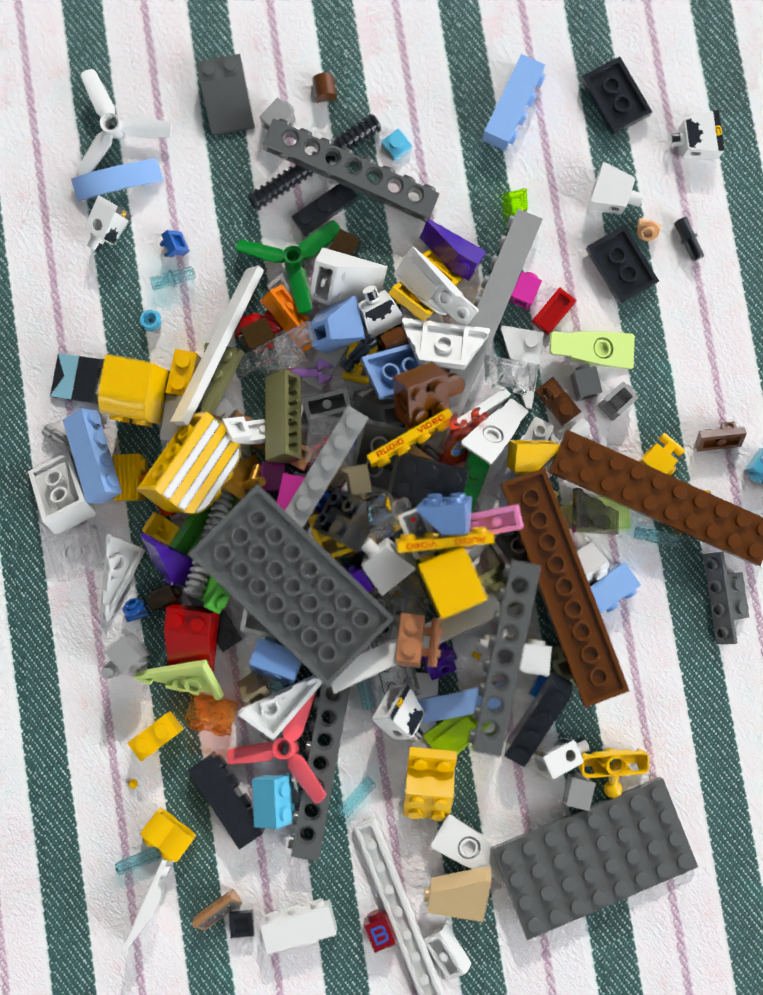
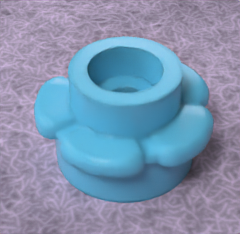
M146 310L140 317V324L144 326L146 331L152 332L154 329L160 328L162 324L160 320L161 315L157 311Z

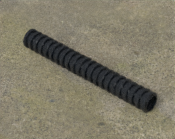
M369 114L368 118H363V122L358 121L357 125H352L351 129H346V133L342 132L340 137L335 136L334 141H330L336 147H346L353 150V146H359L358 143H364V139L368 140L370 135L374 136L376 135L375 132L379 133L381 131L380 122L375 115ZM328 156L326 158L327 163L330 164V161H336V157ZM294 164V167H288V171L283 170V174H277V178H271V182H265V186L260 185L259 190L256 188L254 193H248V198L254 208L260 211L262 206L266 207L268 202H273L272 199H278V195L283 196L285 191L289 192L291 187H296L295 184L299 185L301 180H307V176L312 177L314 172Z

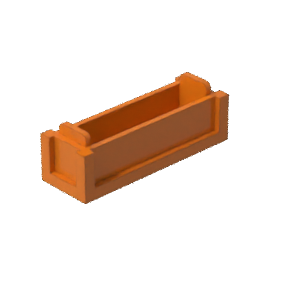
M283 285L270 290L260 302L264 304L263 306L270 311L299 348V352L304 354L308 349H312L309 332L311 320L306 314H298L294 299Z

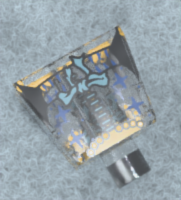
M389 492L364 499L367 501L370 533L368 537L378 545L385 538H389L400 531L402 527L398 516L412 509L409 500L406 497L396 500Z

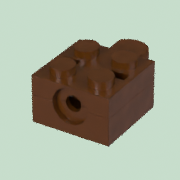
M433 362L393 376L395 416L409 428L422 424L449 408V398L463 392L465 387L464 379L455 372L447 373Z

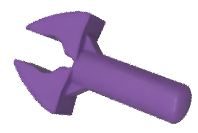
M317 359L318 364L314 368L291 370V372L299 375L301 378L316 377L319 385L325 384L334 377L333 374L323 375L321 373L324 368H333L332 364L322 359Z

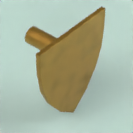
M257 455L248 456L240 460L233 470L232 478L224 484L223 489L239 500H242L257 484L260 487L266 484V479L261 477L262 466H260Z

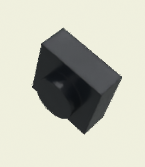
M253 909L230 911V939L253 937L255 935Z

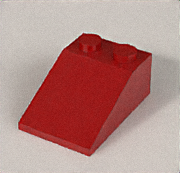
M179 603L166 607L164 634L168 666L206 660L214 674L219 613L206 607Z

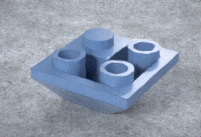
M357 296L349 297L316 313L309 325L312 348L328 354L365 338Z
M453 493L451 497H442L441 494H429L416 507L417 512L442 535L467 534L470 530L472 496H465V493Z

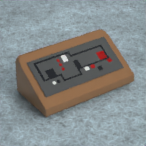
M231 889L196 914L192 921V926L201 930H207L228 915L230 911L239 907L242 904V900L236 891Z

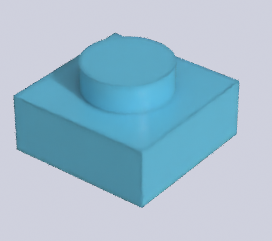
M399 128L381 141L382 147L394 161L412 149V144Z

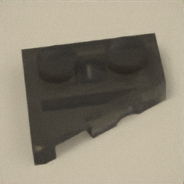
M573 488L572 532L618 535L619 511L611 506L604 505L598 498H592L583 492V489Z

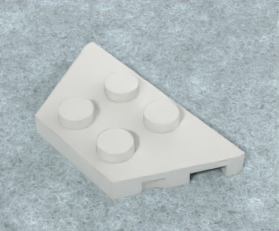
M403 318L402 320L403 330L420 365L433 362L439 367L465 370L488 338L490 328Z

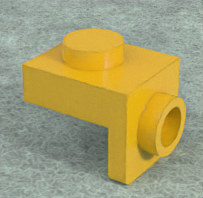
M153 512L142 531L170 545L181 527L166 517Z

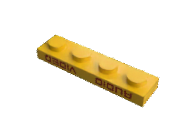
M447 408L367 455L372 468L375 466L380 468L391 461L390 457L397 453L399 456L405 454L411 449L410 446L416 442L419 444L424 443L431 438L430 434L437 430L442 432L451 426L450 422L453 421L451 411Z
M474 527L467 534L439 535V532L431 531L425 532V536L415 537V534H403L400 539H395L396 550L399 553L494 543V533L487 530L486 527Z

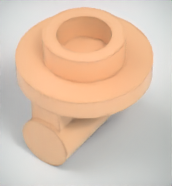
M639 218L637 223L638 237L643 241L656 239L659 235L661 224Z

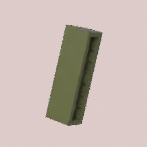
M287 369L265 377V461L273 463H291L302 460L301 377Z

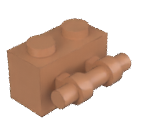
M401 613L396 655L397 665L420 668L421 657H428L427 666L437 667V660L441 654L439 640L443 634L441 619L432 618L431 627H424L425 615ZM423 636H430L429 648H422Z

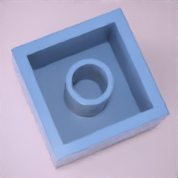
M267 636L265 639L259 638L249 662L250 671L290 686L295 684L302 662L285 646L279 645L278 640Z

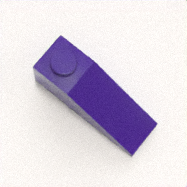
M431 219L427 220L420 235V239L450 271L470 281L479 268L487 252Z
M143 533L141 538L157 571L165 576L163 580L173 587L178 584L186 588L185 583L189 581L187 576L191 574L190 568L194 566L192 564L194 559Z

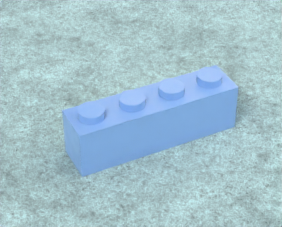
M521 54L487 124L482 141L504 151L507 150L509 144L514 145L519 134L516 129L518 125L523 126L528 115L525 110L527 106L532 107L537 96L534 91L536 87L541 88L546 77L543 74L545 64Z
M80 408L62 421L86 503L104 504L121 494L122 490L98 411Z
M625 562L617 564L610 569L605 577L590 584L600 613H603L605 610L607 612L614 610L619 606L618 601L624 597L629 599L638 592L636 588L641 586Z

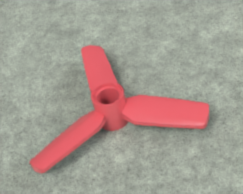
M313 693L285 726L283 738L277 739L274 743L268 741L229 749L227 752V763L270 761L275 757L281 760L286 759L289 770L315 804L322 802L326 797V793L305 759L298 754L300 746L297 742L303 734L316 693ZM285 743H288L289 745V752L287 755H285L283 752V745Z

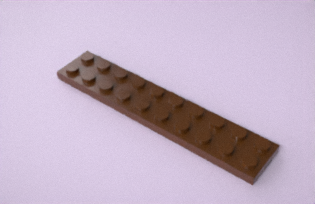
M568 429L565 431L559 450L553 458L548 473L748 563L761 566L763 561V517Z
M542 468L501 483L500 486L507 505L519 504L524 527L517 531L529 563L541 566L537 585L583 707L587 708L629 692L630 689L546 469Z

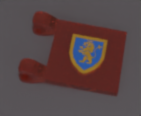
M474 408L471 412L472 423L468 425L466 419H462L460 424L458 423L459 414L452 415L449 420L450 432L438 461L453 466L464 462L469 450L462 446L461 442L480 423L488 419V412H484L480 416L479 410L481 408Z

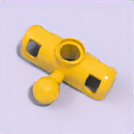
M605 748L602 751L592 752V754L582 753L583 763L578 765L579 771L586 778L609 776V780L604 785V793L609 798H617L622 793V785L618 782L619 776L647 773L649 771V755L642 749L632 751L630 749L615 750L613 748ZM613 759H616L613 764L609 765ZM629 763H636L639 771L631 770ZM584 766H592L594 774H587Z

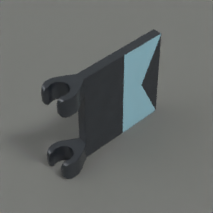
M58 353L50 397L98 404L96 390L100 369H103L104 359Z

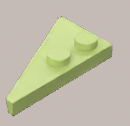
M206 660L140 670L134 676L135 680L151 685L153 681L166 684L165 688L189 692L197 696L201 692L214 695V700H221L224 695Z

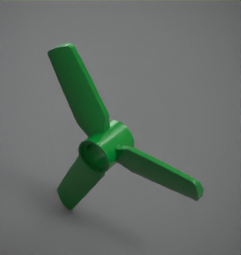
M332 220L303 240L299 246L291 245L286 247L284 251L280 248L246 240L238 241L236 251L272 263H284L285 270L289 273L288 279L298 314H306L312 311V302L307 275L304 270V260L315 257L322 247H327L335 239L341 228L337 222Z

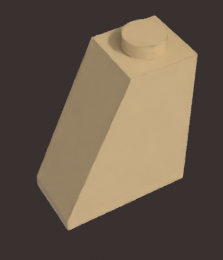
M485 866L431 878L429 888L425 887L423 902L427 903V913L483 922L491 886L490 867Z

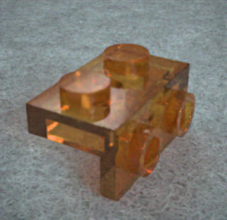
M200 694L199 696L192 695L185 716L186 726L197 732L205 730L212 732L216 736H231L238 702L223 698L221 700H214V696Z

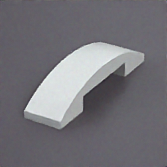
M301 411V433L309 430L310 426ZM235 417L222 420V424L225 426L231 441L240 444L265 443V419L245 421L244 417Z

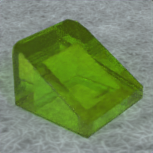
M527 188L503 193L504 216H515L518 209L525 212L528 211Z

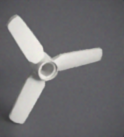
M90 69L81 73V78L96 113L101 116L100 126L103 131L95 137L77 168L78 174L84 175L93 172L111 146L113 138L119 139L124 134L129 137L144 138L171 137L172 125L169 121L127 117L121 120L115 114V107L96 71ZM117 121L116 127L109 130L110 124Z

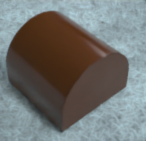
M323 72L313 76L312 85L316 103L336 100L337 93L333 75Z
M397 327L380 337V345L384 351L408 344L401 327Z

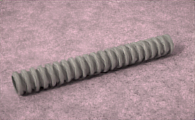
M241 447L239 461L249 455V452ZM223 487L220 490L221 495L219 498L212 502L213 506H210L211 512L207 515L209 519L205 521L207 526L203 528L205 532L201 534L202 539L232 508L231 503L234 502L233 495L224 490ZM193 560L192 564L194 566L190 568L191 574L187 576L189 581H186L185 585L187 587L183 589V592L191 597L202 598L204 595L202 591L206 589L204 585L208 583L206 578L210 574Z

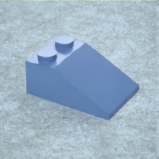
M410 344L367 355L360 359L379 400L394 399L393 376L421 366L418 364Z

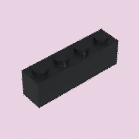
M553 671L551 672L506 741L505 757L522 767L526 766L571 699L573 692V683Z
M214 751L193 765L188 772L240 850L261 836L265 828L254 827V813L251 807L253 803L246 793L243 794L238 787L240 783L233 773L230 774L228 772L225 759L221 754L217 755Z

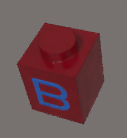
M378 909L368 913L367 917L364 918V928L374 953L395 945L396 936L386 911Z

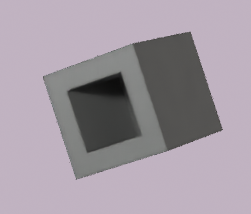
M588 364L575 368L576 371L570 375L576 401L597 397L603 392L596 366L589 367Z

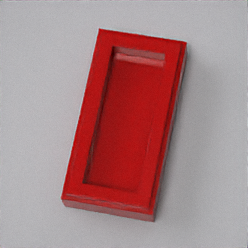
M559 287L531 323L549 336L577 300Z

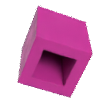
M521 272L509 302L529 310L542 280L532 272Z

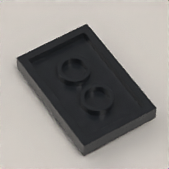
M620 56L581 77V83L612 136L651 116L653 111Z
M626 225L588 245L585 249L619 305L659 283V279Z
M405 453L400 457L391 497L419 505L429 494H441L442 497H451L453 493H464L470 470Z

